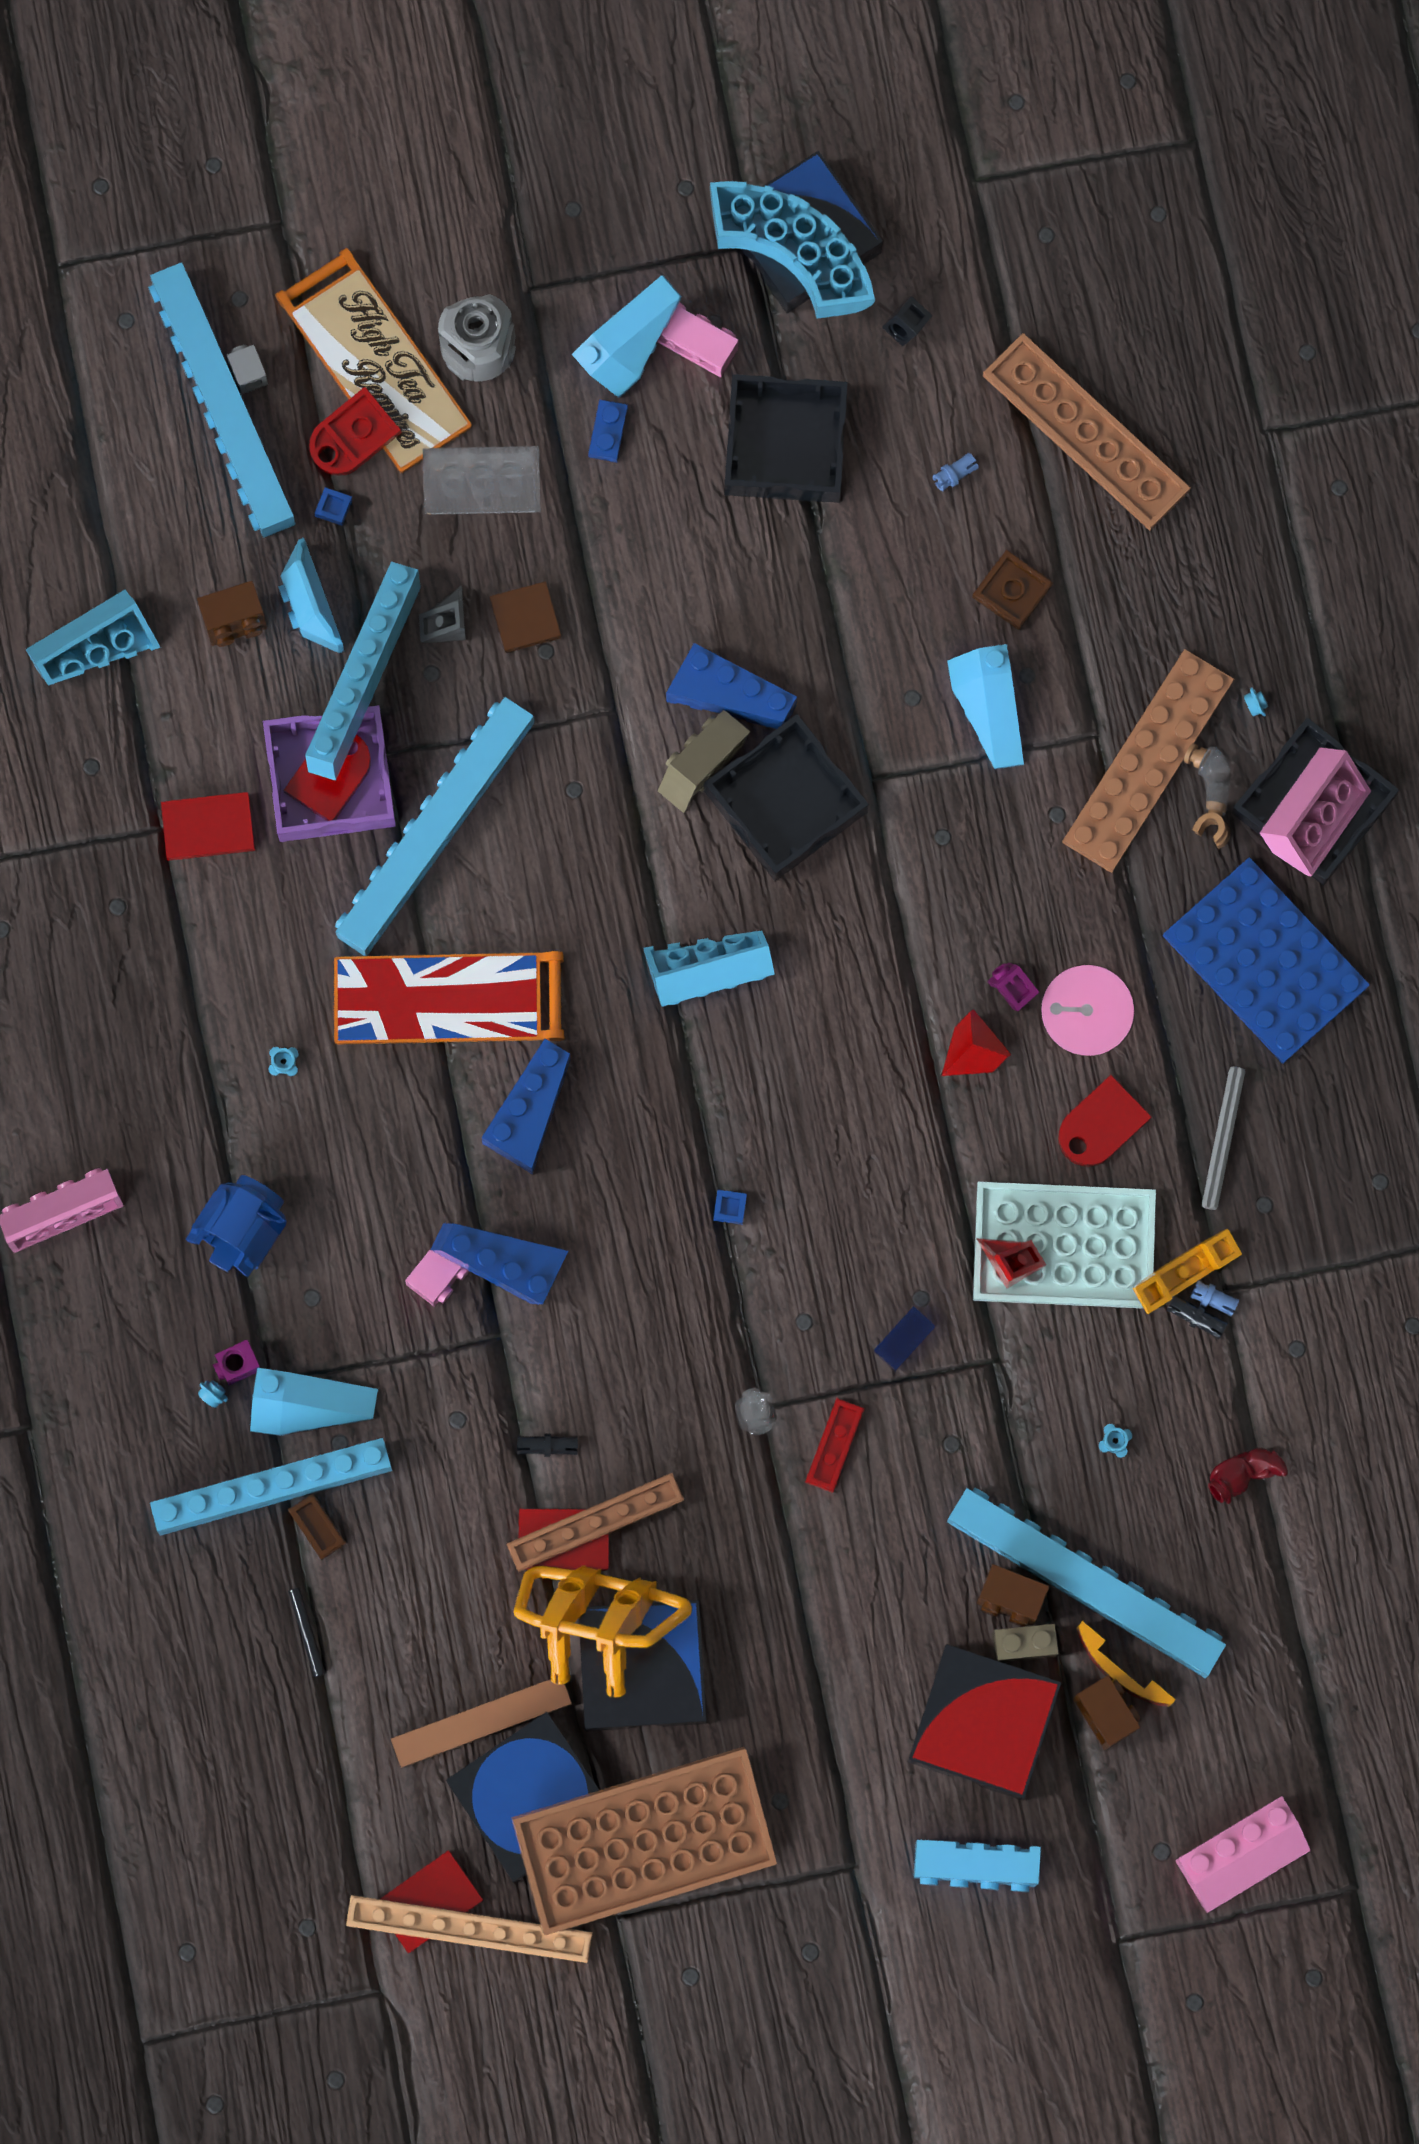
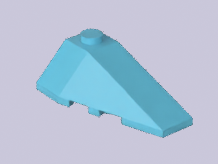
M661 275L596 330L572 355L591 377L618 398H621L641 378L645 370L644 366L650 354H653L657 347L656 343L663 329L667 327L682 296Z
M1007 644L978 648L948 660L952 691L962 705L965 715L976 731L979 741L994 769L1024 765Z
M257 1368L250 1431L282 1436L299 1431H310L327 1426L374 1419L378 1389L290 1372Z

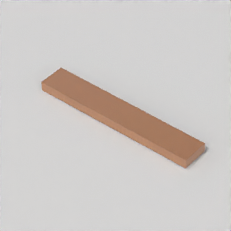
M670 1473L509 1542L506 1545L518 1572H521L684 1501V1498L673 1473Z
M557 1677L556 1683H553L551 1679L394 1737L391 1741L400 1766L403 1768L532 1720L545 1712L550 1713L572 1705L565 1684L559 1685Z

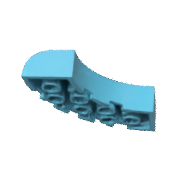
M736 181L710 183L711 204L718 249L738 248L751 250L773 258L784 265L799 279L806 289L814 306L817 319L852 314L873 305L875 297L866 267L856 252V248L847 240L840 231L841 229L825 214L822 215L805 200L792 194L788 195L776 191L773 187L767 185L761 187L746 184L747 182Z

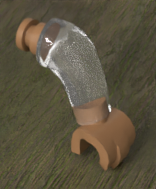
M1192 743L1186 752L1184 762L1187 764L1193 762V767L1199 769L1198 774L1206 782L1205 810L1208 812L1199 817L1192 830L1195 834L1202 837L1207 826L1218 825V831L1213 836L1217 848L1220 849L1228 843L1231 836L1230 828L1222 818V815H1226L1230 787L1228 759L1221 750L1214 746H1211L1209 749L1202 747L1199 750L1198 745Z

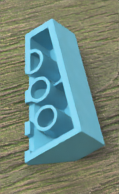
M123 590L25 650L39 674L48 685L84 674V670L96 666L102 668L110 665L109 662L123 657L128 659L137 656L138 652L147 649L152 651L161 647L136 602L126 590Z
M762 930L727 935L720 942L706 938L697 940V944L693 946L681 947L679 942L668 944V949L655 951L654 946L643 948L662 1007L676 1005L681 1001L694 997H703L725 988H735L739 984L753 980H763L767 976L775 974L769 946Z

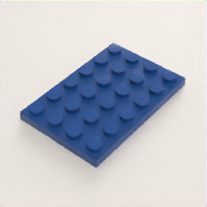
M1250 857L1163 934V937L1282 1064L1370 986Z

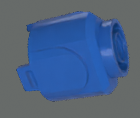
M241 1175L236 1183L220 1184L194 1222L186 1240L189 1243L199 1245L203 1239L215 1248L209 1259L210 1263L227 1273L234 1266L244 1276L248 1277L254 1269L260 1267L287 1224L285 1215L280 1211L284 1201L262 1183L248 1176Z

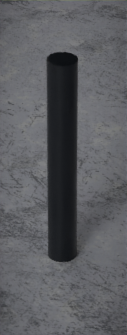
M300 1588L289 1590L288 1593L314 1678L323 1676L326 1673Z

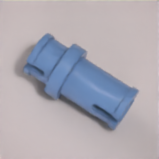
M967 453L953 464L942 466L941 471L932 476L933 481L938 480L935 482L939 490L944 491L949 486H956L959 483L958 480L979 468L978 464H973L976 461L970 453Z
M1198 1280L1190 1298L1200 1301V1305L1204 1307L1207 1305L1231 1317L1238 1305L1239 1299L1216 1290V1286L1211 1283L1206 1285Z

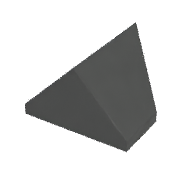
M462 585L432 609L419 614L420 641L422 643L466 640Z

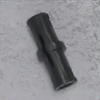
M1177 1294L1167 1309L1168 1312L1189 1322L1190 1327H1198L1218 1340L1228 1324L1204 1311L1205 1307L1201 1305L1197 1307Z
M544 1433V1436L517 1435V1455L544 1454V1457H550L551 1454L577 1455L578 1436H551V1433Z

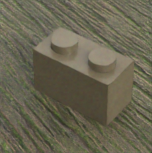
M1055 1624L998 1629L992 1633L996 1661L1005 1663L1053 1658L1058 1655Z

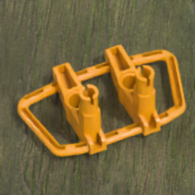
M586 1565L576 1570L548 1566H536L528 1569L523 1575L514 1607V1615L519 1620L535 1627H540L541 1638L547 1639L548 1659L551 1661V1681L553 1683L557 1682V1676L559 1685L570 1681V1635L596 1640L597 1651H603L604 1672L606 1673L607 1681L606 1693L612 1696V1689L614 1688V1697H621L626 1693L624 1674L626 1669V1647L646 1648L654 1645L687 1619L692 1612V1605L686 1598L656 1589V1581L651 1582L641 1578L629 1581L602 1575L601 1569L588 1568ZM535 1579L561 1580L543 1616L526 1609ZM599 1586L618 1590L600 1628L575 1623L586 1612L587 1606ZM653 1601L678 1608L675 1613L644 1636L631 1635L642 1624V1620Z

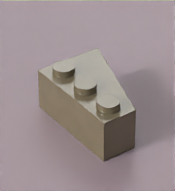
M725 710L717 717L711 715L703 724V731L699 735L693 733L685 742V749L681 753L675 751L665 764L668 768L658 792L683 813L690 807L689 804L693 796L698 791L701 793L704 791V782L722 770L744 746L750 734L746 727Z

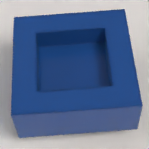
M325 487L316 508L315 517L343 526L352 503V496Z
M717 1190L713 1221L743 1225L747 1194Z

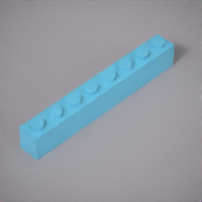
M395 562L390 563L305 754L309 773L336 781L421 588L418 569Z
M380 1438L150 1502L157 1532L161 1536L391 1472L392 1467L384 1439Z

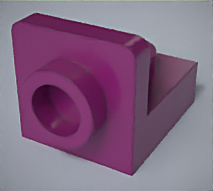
M1004 963L998 966L992 972L993 976L987 981L990 986L997 988L1015 1011H1019L1039 993L1022 969L1012 963Z

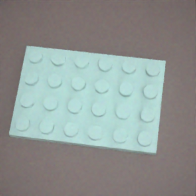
M977 1182L973 1301L1143 1308L1133 1287L1151 1275L1154 1270L1156 1190ZM976 1238L1016 1242L1032 1240L1046 1266L1006 1289Z

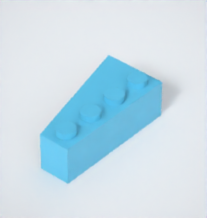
M917 1840L913 1878L920 1879V1884L938 1885V1880L950 1881V1886L968 1888L969 1882L981 1883V1889L999 1890V1884L1011 1885V1891L1029 1892V1887H1035L1039 1884L1041 1847L1030 1846V1849H1020L1021 1847L1016 1845H996V1847H990L989 1844L966 1843V1845H962L959 1842Z

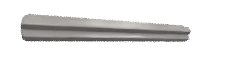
M1230 1067L1202 1200V1207L1209 1210H1216L1219 1204L1245 1076V1069L1240 1067Z

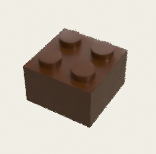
M253 580L197 598L212 646H228L234 643L236 638L246 636V638L256 637L262 633V630L267 629Z
M992 1564L976 1604L982 1606V1612L997 1617L1001 1613L1010 1617L1009 1622L1019 1627L1033 1626L1049 1586Z
M1108 1675L1073 1698V1701L1104 1751L1135 1733L1140 1728L1138 1723L1141 1720L1132 1704L1127 1706L1122 1696L1125 1692L1116 1678L1111 1681Z

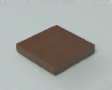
M1006 549L973 593L972 598L1020 630L1051 589L1053 582Z
M546 581L490 596L505 653L561 638Z

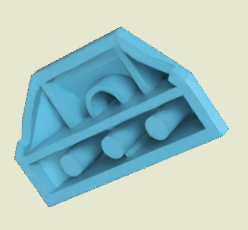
M304 538L299 539L281 574L283 585L278 586L283 602L289 601L292 612L288 613L293 629L299 628L302 637L337 653L344 652L341 637Z

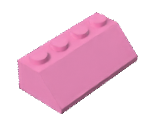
M1319 748L1260 832L1273 854L1307 876H1312L1371 792L1348 752L1345 750Z
M101 1168L94 1169L85 1174V1179L74 1182V1180L66 1181L57 1186V1191L50 1194L41 1192L30 1197L31 1202L21 1206L16 1203L2 1210L3 1214H0V1226L11 1250L16 1253L123 1207L124 1205L108 1169L103 1171Z
M1281 1796L1175 1861L1206 1913L1311 1850L1298 1821Z

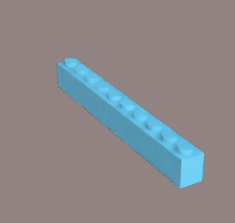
M181 262L150 275L152 285L148 287L154 303L160 301L163 311H160L159 314L165 328L170 326L172 328L174 336L170 337L176 353L181 351L186 361L181 362L187 378H194L197 386L192 388L198 403L204 402L208 412L203 414L209 428H215L219 437L215 438V442L221 455L226 453L230 463H227L226 467L231 479H238L241 488L237 489L243 506L249 504L252 514L248 515L254 531L260 529L263 538L294 526L295 520L183 263Z
M504 697L501 703L496 701L487 714L490 718L484 726L479 725L470 738L472 743L467 750L462 748L454 759L456 765L450 773L446 771L437 783L439 789L434 796L428 795L420 807V810H422L421 814L416 820L412 818L403 830L405 834L400 843L394 842L386 854L388 859L382 867L378 865L369 878L372 882L367 889L359 890L352 901L354 907L348 914L344 912L335 925L338 928L336 930L337 938L363 956H368L534 725V716L508 698Z
M966 1488L949 1516L947 1523L1200 1676L1206 1678L1226 1646V1644L1221 1642L1223 1638L1221 1635L1208 1628L1204 1632L1195 1626L1197 1622L1184 1613H1181L1179 1616L1169 1610L1171 1606L1157 1597L1151 1600L1143 1595L1145 1590L1130 1581L1128 1584L1123 1583L1117 1579L1118 1573L1106 1566H1103L1102 1569L1091 1563L1093 1559L1084 1552L1077 1550L1074 1553L1065 1548L1067 1543L1055 1535H1051L1049 1538L1039 1532L1041 1527L1028 1519L1022 1522L1014 1517L1015 1511L1001 1503L997 1507L988 1501L989 1496L977 1488L971 1491Z

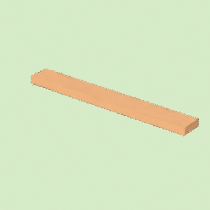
M355 1895L350 1897L346 1926L584 1963H588L592 1932L575 1929H565L545 1936L541 1924Z

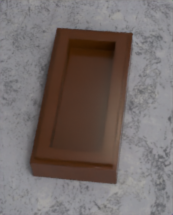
M313 1493L288 1509L321 1561L346 1544Z

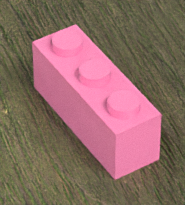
M679 302L667 327L663 329L657 342L721 377L738 350L739 340L736 339V335L726 328H721L720 330L711 325V321L701 314H696L695 316L686 311V307Z

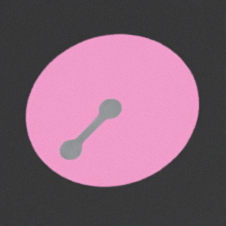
M1093 965L1076 966L1060 973L1048 986L1042 1001V1019L1048 1034L1060 1047L1078 1055H1099L1115 1048L1128 1034L1134 1018L1132 996L1125 983L1113 972Z

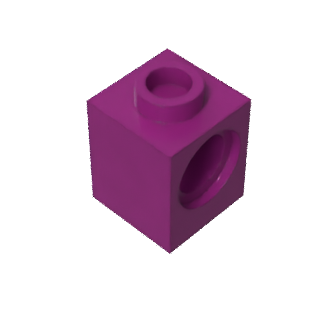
M248 1340L215 1354L218 1362L213 1364L219 1380L226 1379L229 1386L256 1374L257 1368H260ZM233 1357H240L244 1361L242 1368L238 1371H231L227 1367L229 1360Z

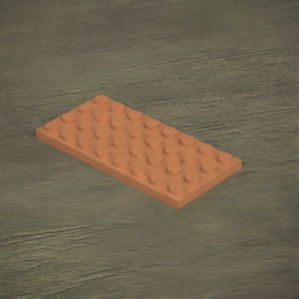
M745 1747L511 1817L539 1921L545 1936L777 1864Z

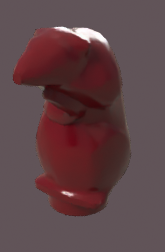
M1260 1447L1234 1455L1218 1464L1210 1474L1208 1487L1217 1501L1230 1504L1231 1497L1241 1495L1248 1489L1250 1479L1271 1478L1274 1475L1287 1476L1288 1471L1284 1460L1276 1451L1270 1452Z

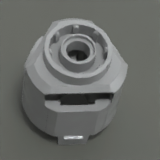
M488 294L463 299L451 306L445 307L438 325L440 349L447 367L462 381L465 379L477 382L487 381L501 375L510 367L516 349L514 323H512L511 311L504 302ZM483 322L479 328L473 330L468 328V325L471 323ZM451 343L469 360L466 362L448 344Z

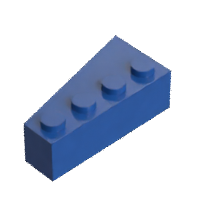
M694 643L666 692V702L688 705L693 709H704L719 714L725 710L732 717L777 729L789 720L796 707L797 696Z
M544 1039L482 1136V1143L532 1175L571 1061L570 1053Z
M443 1223L430 1249L528 1303L542 1305L568 1253L566 1250L454 1223Z

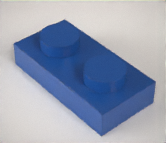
M599 400L588 453L589 458L617 462L628 409L627 404Z

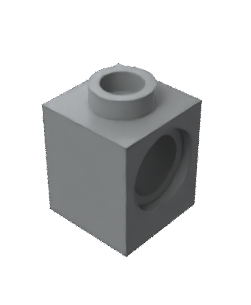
M241 345L234 348L230 354H227L230 368L241 395L268 385L265 371L254 345L249 347Z

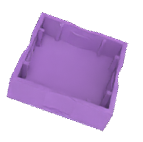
M379 705L368 707L356 733L368 746L371 758L369 772L337 819L326 821L284 793V788L306 759L305 754L322 716L303 715L263 721L267 758L273 788L272 796L276 827L280 842L396 827ZM352 743L347 755L356 753L358 750L356 743Z

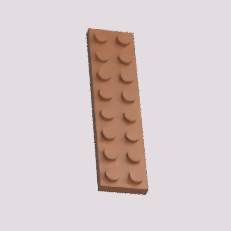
M1024 333L983 372V377L1149 531L1190 491V487Z
M1184 649L1062 843L1113 873L1182 764L1188 748L1192 743L1196 742L1232 685L1234 678Z

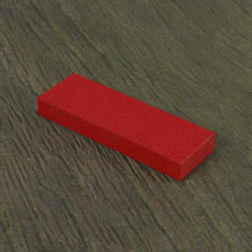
M836 1398L805 1483L831 1493L834 1492L865 1408Z

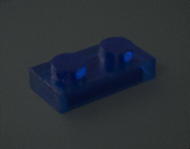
M913 1306L873 1352L896 1372L936 1326Z

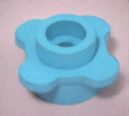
M1253 687L1250 688L1251 693L1244 695L1250 713L1253 717L1259 714L1263 715V717L1266 716L1264 709L1268 707L1263 693L1261 691L1257 693Z
M273 1047L269 1052L271 1056V1065L268 1068L270 1074L273 1076L287 1074L291 1077L296 1075L298 1072L296 1058L299 1056L297 1049L293 1047L289 1049ZM282 1059L286 1060L285 1064L281 1063Z
M205 1381L199 1384L201 1389L198 1395L208 1405L217 1408L223 1401H228V1398L224 1395V1388L217 1382Z
M1113 1424L1106 1425L1103 1429L1105 1433L1104 1438L1099 1442V1449L1104 1453L1108 1451L1115 1453L1119 1458L1126 1456L1128 1441L1132 1439L1131 1431L1129 1429L1117 1428ZM1117 1438L1118 1443H1113V1439Z

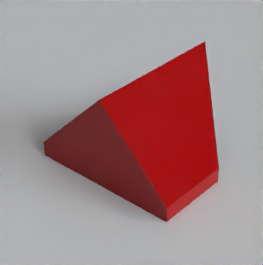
M974 1009L954 1028L941 1076L992 1073L1011 1055Z
M976 1238L1006 1289L1046 1266L1032 1240L1016 1242Z

